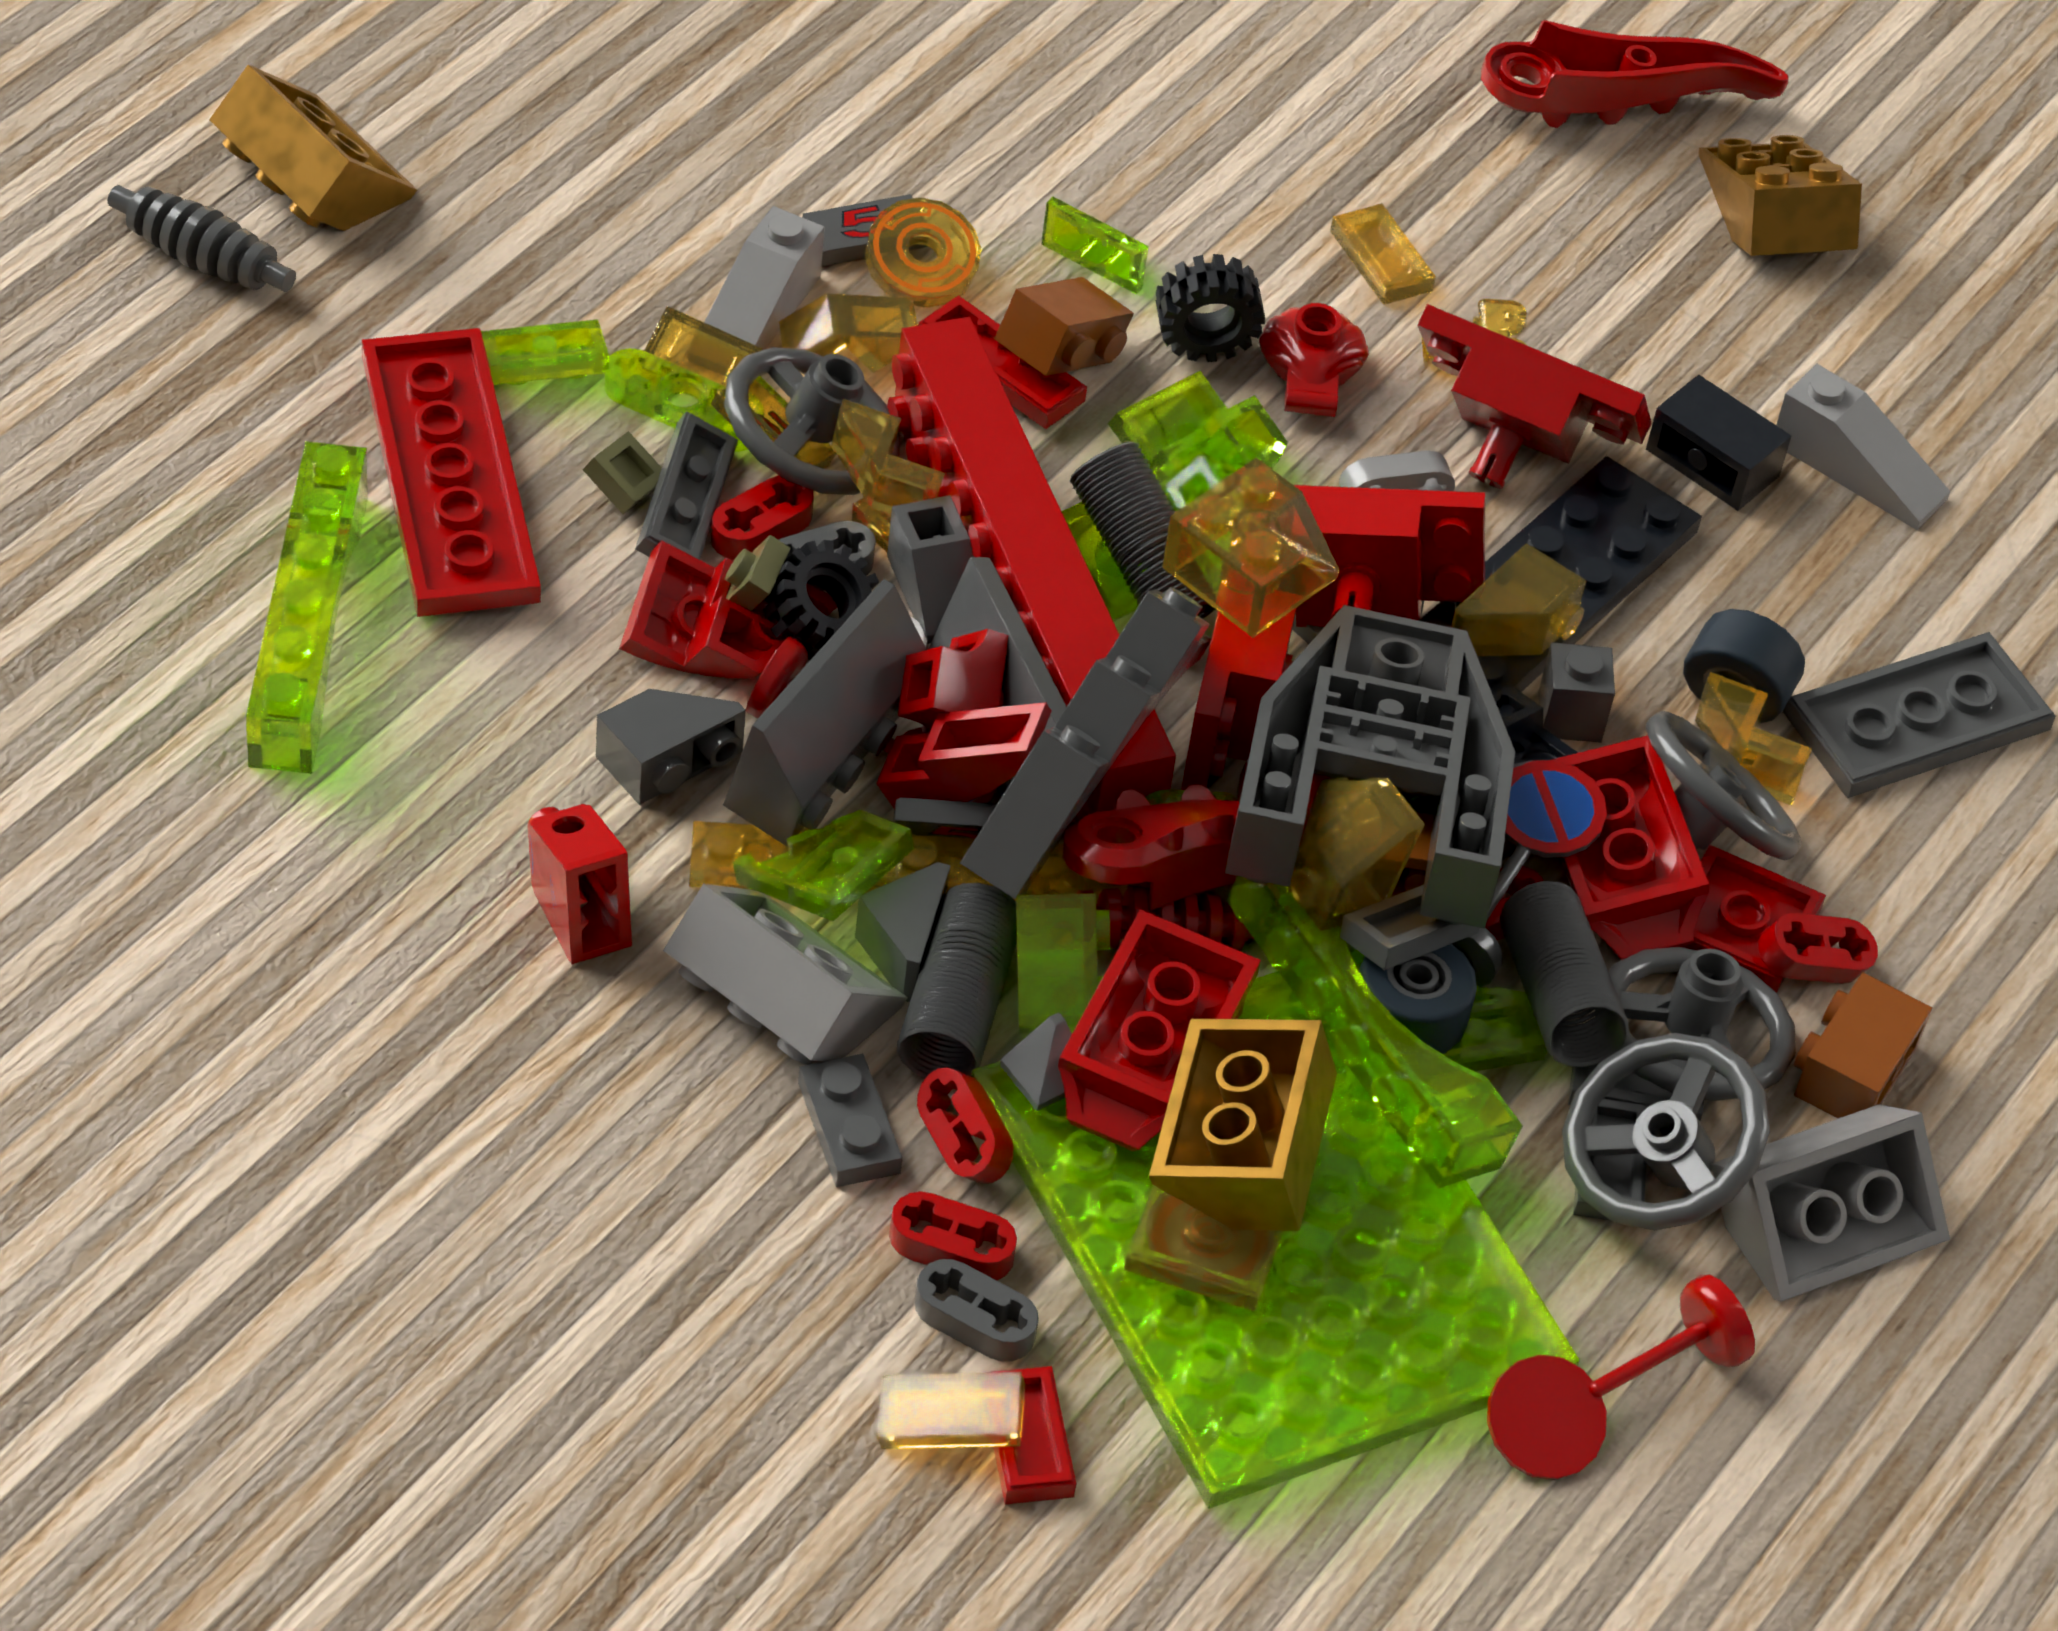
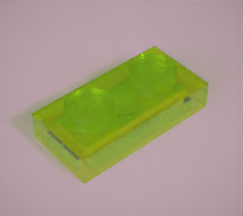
M598 319L481 331L493 385H520L536 380L565 377L578 379L587 375L609 373V353Z

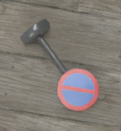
M1556 760L1530 761L1513 768L1505 838L1517 847L1499 873L1487 920L1530 854L1544 858L1569 857L1588 849L1600 837L1607 817L1605 796L1594 779L1576 766ZM1480 928L1478 934L1452 943L1454 947L1464 953L1475 970L1477 987L1490 984L1503 963L1501 947L1496 938L1486 928Z

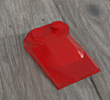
M1648 735L1552 759L1579 768L1594 779L1605 796L1607 817L1600 837L1588 849L1569 857H1560L1571 888L1581 901L1591 929L1614 950L1621 960L1646 949L1688 946L1694 941L1699 914L1709 894V882L1663 761L1652 747Z
M1140 909L1059 1057L1058 1068L1066 1097V1119L1070 1124L1131 1151L1140 1150L1150 1139L1160 1133L1190 1019H1238L1242 1014L1245 999L1258 976L1261 960Z

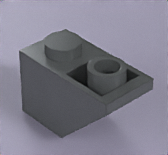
M950 495L892 506L887 558L914 619L923 628L927 644L932 642L970 557H973L969 535Z
M647 689L597 715L596 758L633 799L641 805L662 793L668 794L675 791L685 781L712 767H720L727 764L737 754L743 752L746 710L739 702Z

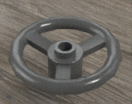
M772 347L745 356L728 375L724 406L736 436L760 463L788 482L822 494L857 495L881 486L898 465L900 433L897 432L887 404L864 380L863 372L859 366L849 358L838 354L821 356L805 349ZM767 373L791 398L785 410L789 426L774 442L757 424L748 403L749 387L757 377ZM856 407L862 411L870 423L852 414ZM839 435L876 453L867 466L853 471L826 470L796 458V455L809 441L830 443L836 440Z
M1660 711L1648 719L1646 732L1652 747L1667 768L1681 782L1674 793L1696 850L1698 848L1705 850L1728 827L1743 840L1766 855L1781 860H1789L1796 855L1801 848L1802 841L1795 824L1779 802L1732 754L1705 732L1680 716L1667 711ZM1687 751L1692 753L1702 763L1699 765ZM1747 805L1754 811L1755 814L1746 809Z
M1683 947L1646 949L1613 964L1608 971L1627 1019L1665 1022L1666 1027L1671 1033L1714 1039L1731 1051L1733 1049L1726 1033L1737 1004L1744 1000L1749 1002L1759 1011L1770 1031L1769 1051L1761 1063L1751 1067L1764 1090L1780 1081L1795 1058V1024L1779 995L1752 971L1740 966L1732 956L1716 949L1693 950ZM1678 972L1672 992L1665 995L1626 991L1630 984L1648 975ZM1628 1032L1626 1040L1619 1050L1636 1041L1630 1032ZM1665 1061L1645 1065L1634 1073L1673 1093L1684 1069ZM1715 1072L1704 1100L1739 1099L1728 1080Z
M1671 1033L1636 1040L1601 1061L1574 1093L1562 1128L1565 1169L1583 1201L1617 1224L1656 1231L1696 1223L1732 1202L1758 1170L1770 1133L1766 1092L1748 1062L1714 1039ZM1675 1059L1687 1061L1671 1099L1657 1102L1646 1108L1639 1115L1635 1124L1591 1126L1598 1105L1618 1081L1645 1065ZM1715 1072L1728 1080L1739 1098L1743 1129L1734 1157L1716 1179L1711 1173V1163L1715 1161V1147L1696 1117ZM1641 1154L1660 1182L1674 1188H1689L1692 1194L1686 1198L1655 1204L1625 1198L1603 1183L1591 1162L1590 1156Z

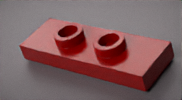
M959 295L918 323V325L970 316L1011 405L1044 429L1052 426L1086 400L1087 386L1069 373L1064 372L1045 376L997 342L994 338L1000 324Z

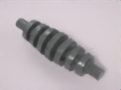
M116 185L108 195V205L126 214V225L130 230L140 236H144L145 240L152 245L161 248L164 253L192 270L199 269L201 273L213 277L219 276L222 280L240 283L241 286L252 290H258L267 283L283 292H287L295 283L296 272L277 262V251L274 247L265 241H259L255 234L241 228L237 222L229 217H224L222 212L210 206H203L201 203L188 199L183 200V198L170 193L163 194L161 190L152 187H144L135 193L120 185Z

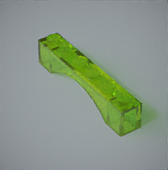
M305 441L246 713L248 767L309 774L313 772L322 728L329 661L340 596L351 555L360 540L368 500L367 448Z
M1308 840L1300 842L1290 887L1272 883H1255L1244 877L1237 876L1226 900L1236 918L1248 929L1267 955L1270 964L1278 970L1298 997L1306 1013L1314 1020H1321L1325 1035L1337 1050L1342 1062L1351 1069L1373 1099L1378 1111L1387 1118L1409 1148L1414 1160L1423 1167L1437 1188L1501 1169L1523 1125L1486 1076L1452 1061L1422 1042L1397 1021L1371 992L1353 962L1346 941L1340 938L1342 927L1340 913L1342 885Z

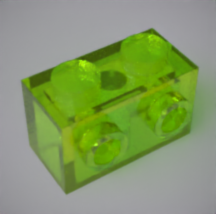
M1096 894L1016 895L1019 1032L1031 1033L1047 1018L1056 1013L1062 1015L1070 1031L1073 1032L1103 976H1098L1097 950H1110L1109 910H1096Z

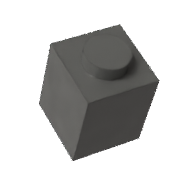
M1551 642L1538 691L1539 705L1543 707V728L1559 739L1602 743L1615 696L1612 648Z

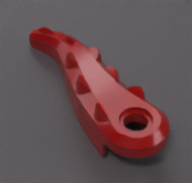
M1547 20L1541 22L1532 41L1503 42L1493 46L1486 54L1481 67L1482 82L1487 91L1501 104L1521 112L1542 113L1544 121L1549 127L1554 128L1564 124L1571 113L1596 112L1599 118L1608 125L1618 123L1626 115L1629 108L1649 104L1658 114H1666L1677 104L1680 96L1696 93L1711 95L1715 92H1733L1743 94L1753 100L1763 98L1774 99L1784 94L1789 82V76L1772 63L1718 42L1687 37L1618 35L1567 26ZM1513 76L1525 78L1531 81L1533 85L1523 83Z
M1202 785L1188 786L1180 797V801L1150 805L1143 794L1133 789L1126 790L1119 796L1115 810L1089 814L1073 822L1065 830L1062 858L1071 870L1082 877L1101 883L1125 885L1150 882V910L1196 893L1250 881L1244 877L1225 874L1239 801L1216 800L1209 789ZM1356 795L1351 796L1345 803L1330 806L1325 801H1319L1307 808L1293 874L1327 865L1347 852L1357 804H1360V800Z

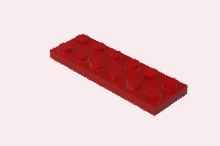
M473 328L363 339L362 360L417 617L541 603V584L481 329Z

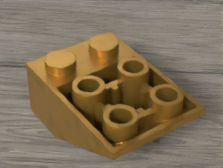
M1777 135L1771 137V143L1752 144L1750 140L1742 138H1724L1718 141V146L1699 147V158L1730 237L1735 244L1750 256L1858 249L1862 183L1845 172L1843 166L1834 164L1824 157L1822 151L1815 150L1806 144L1804 138L1794 135Z

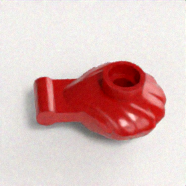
M1310 303L1302 307H1291L1280 315L1272 317L1266 322L1259 338V347L1264 358L1275 373L1286 382L1284 411L1336 417L1338 386L1344 384L1355 375L1369 356V349L1362 330L1357 325L1352 324L1342 313L1322 303Z

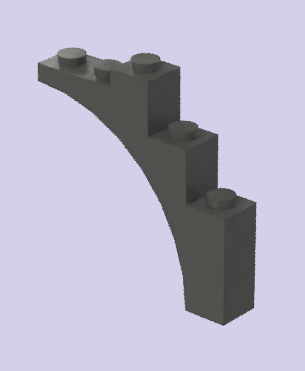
M1169 587L1165 594L1157 589L1146 593L1105 658L1096 660L1056 725L1043 731L960 864L1014 899L1027 892L1065 834V830L1071 825L1128 742L1172 686L1191 666L1201 659L1210 645L1211 638L1204 634L1210 624L1197 616L1202 609L1199 603L1173 587Z

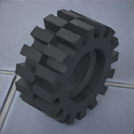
M1213 254L1212 263H1204L1203 255L1193 257L1194 266L1189 268L1184 261L1175 265L1177 276L1167 271L1162 277L1163 286L1157 285L1155 292L1160 330L1166 346L1171 345L1172 352L1178 356L1186 351L1187 359L1195 362L1198 361L1200 354H1206L1207 362H1217L1216 353L1224 352L1226 358L1230 359L1236 356V346H1240L1244 351L1252 346L1251 337L1259 339L1263 332L1261 324H1265V313L1257 277L1255 278L1254 271L1250 266L1247 265L1242 268L1241 260L1234 257L1226 265L1224 256L1221 254ZM1209 304L1227 305L1211 313L1193 312Z
M815 540L807 542L788 556L782 565L770 594L764 599L770 602L763 609L765 620L776 618L778 621L770 629L774 636L777 638L785 632L788 637L800 642L808 652V660H811L869 596L872 589L880 583L875 573L869 576L864 575L862 570L869 563L862 556L853 562L849 559L853 549L843 544L834 552V541L823 540L818 546ZM807 583L822 588L832 597L838 608L839 619L829 617L815 607L809 598L806 588Z

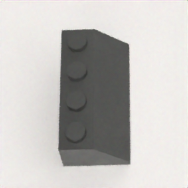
M883 579L751 727L723 806L786 847L804 827L810 831H814L831 807L833 802L831 795L837 789L844 794L848 792L864 768L865 761L863 758L869 752L878 756L888 745L896 731L897 724L895 721L899 718L898 711L906 655L927 649L894 584Z

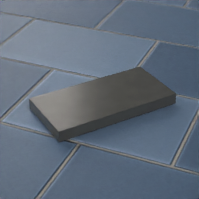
M970 557L928 649L939 646L949 648L952 638L984 629H991L1009 635L1002 680L1004 694L1002 707L1047 702L1052 712L1044 730L1054 727L1066 709V705L990 558ZM1014 777L997 787L1001 797Z
M1990 632L1791 696L1783 710L1785 716L1847 798L2049 731L2056 717Z

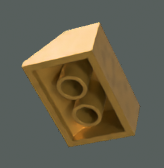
M249 64L209 119L226 136L222 142L225 148L241 160L248 163L253 162L259 168L255 174L258 180L280 195L286 194L293 201L289 206L292 213L312 227L318 228L321 222L346 231L412 199L417 192V189L317 94Z
M1190 1019L1149 1174L1152 1185L1233 1230L1300 1231L1337 1076L1321 1020Z

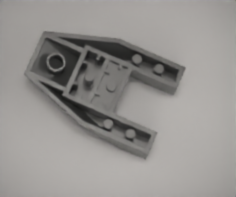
M1343 605L1261 698L1225 874L1244 877L1255 883H1272L1290 887L1303 832L1313 774L1323 775L1342 783L1356 782L1389 789L1403 796L1417 795L1436 799L1420 915L1440 919L1453 925L1465 924L1485 929L1501 869L1515 750L1468 632Z

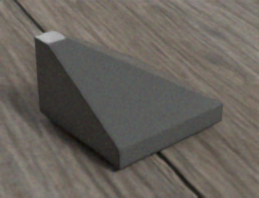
M1060 1013L1047 1018L1000 1060L1002 1069L1036 1111L1066 1098L1058 1062L1072 1033L1066 1020Z

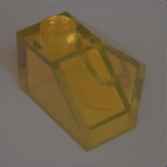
M1348 778L1321 780L1306 813L1291 884L1287 888L1293 894L1295 901L1306 911L1321 932L1342 926L1344 915L1391 897L1425 824L1389 778H1369L1362 781H1348Z

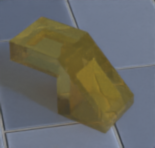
M829 293L822 295L779 321L782 348L805 349L821 356L836 354L847 348L872 372L891 363L892 356L899 354L901 328L918 326L914 304L907 297Z
M843 399L831 446L869 507L891 515L892 506L939 498L945 473L892 455L901 418Z
M1710 672L1695 718L1697 726L1732 754L1738 763L1752 773L1776 800L1792 806L1799 791L1812 748L1758 728L1768 693Z

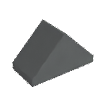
M935 863L859 896L855 938L890 985L908 997L906 1002H910L912 999L913 990L915 989L941 901L948 890L951 865Z

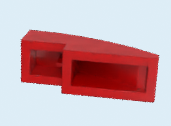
M1047 702L938 713L930 733L896 736L876 784L894 810L896 799L900 797L961 802L971 801L991 792L1017 774L1043 733L1052 710Z

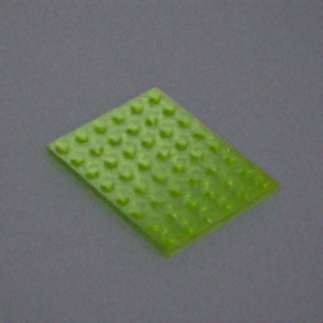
M1325 956L1256 978L1245 999L1242 1014L1238 1018L1321 1020L1337 1071L1300 1231H1271L1273 1236L1271 1259L1258 1277L1240 1288L1219 1292L1191 1289L1167 1277L1151 1259L1144 1239L1147 1218L1157 1203L1170 1195L1152 1185L1149 1177L1160 1133L1150 1139L1140 1150L1131 1151L1071 1125L1066 1119V1098L1036 1111L1002 1069L1000 1061L973 1069L971 1077L976 1078L983 1086L1011 1136L1014 1145L1013 1164L1208 1509L1485 1409L1488 1406V1397L1497 1378L1519 1360L1540 1354L1563 1357L1577 1366L1580 1362L1386 1052L1381 1051L1363 1037L1353 1021L1352 998Z

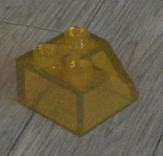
M1257 457L1170 517L1162 568L1252 638L1338 578L1339 568L1302 491Z

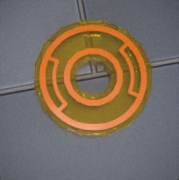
M921 197L897 201L881 211L870 227L865 250V260L870 275L886 294L897 300L900 296L906 300L913 301V306L925 308L945 305L956 296L965 294L978 272L981 255V245L976 230L960 211L942 201ZM915 244L927 245L935 251L938 258L931 262H921L913 258L908 248Z

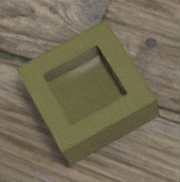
M628 431L593 457L583 468V471L624 515L654 492L662 467Z
M769 535L753 552L743 549L737 555L726 574L725 580L732 584L726 599L752 611L770 594L790 551V547Z

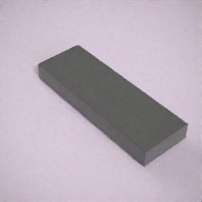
M688 411L685 412L676 424L635 550L649 557L651 551L663 540L700 560L712 524V516L717 508L738 439Z

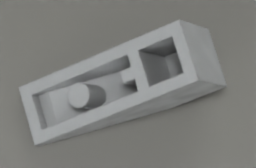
M772 206L746 239L688 353V362L728 377L745 356L765 350L821 278L825 226Z
M1816 364L1785 393L1776 425L1792 435L1787 453L1916 530L1948 500L1951 491L1863 390Z

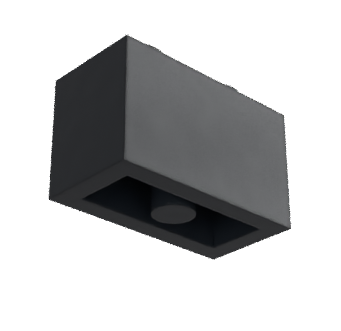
M1698 374L1656 408L1646 450L1739 511L1780 477L1792 435Z

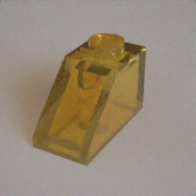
M1526 543L1455 609L1451 628L1468 632L1477 656L1541 655L1550 646L1551 642L1554 643L1559 637L1564 640L1568 639L1579 626L1584 615V608L1580 606L1586 580Z

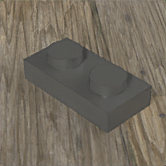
M864 1054L799 1066L798 1084L836 1188L901 1174L902 1155Z

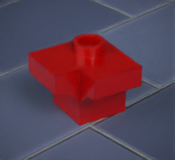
M984 629L952 638L949 648L939 646L906 655L898 716L922 724V733H930L938 713L1002 707L1004 700L1002 680L1009 635L991 629Z

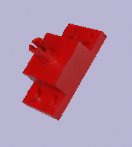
M1429 304L1426 305L1417 326L1429 355L1434 357L1432 363L1437 368L1457 376L1451 392L1462 419L1489 430L1475 463L1468 472L1473 478L1482 483H1485L1486 479L1490 480V486L1502 489L1522 444L1569 464L1588 422L1594 424L1592 428L1594 433L1613 443L1624 445L1627 438L1640 444L1643 443L1652 424L1645 394Z
M1239 483L1237 494L1238 533L1260 537L1256 563L1267 565L1265 585L1300 591L1296 607V627H1307V625L1325 627L1343 605L1420 621L1422 600L1483 603L1485 591L1484 492Z
M1240 533L1235 535L1194 713L1181 796L1188 786L1202 785L1208 788L1210 775L1222 778L1227 757L1247 761L1261 698L1294 662L1292 661L1293 655L1287 653L1300 591L1264 584L1267 565L1256 563L1260 537Z

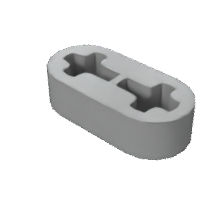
M1418 451L1357 460L1342 472L1339 478L1340 487L1454 491L1455 480L1446 459L1441 453L1436 451Z

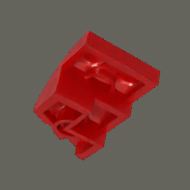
M662 540L650 553L619 649L640 659L682 672L711 677L754 679L764 670L773 654L788 636L784 632L776 638L770 630L778 621L776 618L765 620L763 609L770 603L769 601L763 600L750 611L726 599L732 584L726 581L725 577L733 563L732 560L726 557L715 568ZM808 583L806 584L809 598L818 610L828 616L837 608L829 594Z

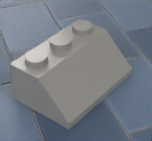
M703 884L663 949L664 952L682 964L679 974L683 978L705 991L712 992L713 989H716L731 1001L727 1008L734 1016L753 1027L761 1028L763 1025L780 1037L777 1042L780 1050L806 1065L811 1064L812 1061H828L846 1057L897 1013L908 998L771 897L758 890Z
M1881 1104L1766 1144L1758 1170L1732 1202L1721 1208L1726 1229L1773 1299L1780 1302L1950 1240L1922 1112ZM1734 1156L1711 1163L1715 1179Z

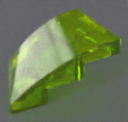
M1201 370L1117 412L1107 423L1122 444L1126 442L1139 444L1141 453L1147 459V464H1150V469H1153V474L1159 480V485H1162V488L1173 499L1211 528L1229 538L1238 533L1237 494L1239 483L1267 484L1272 468L1279 462L1288 445V441L1255 395L1227 409Z

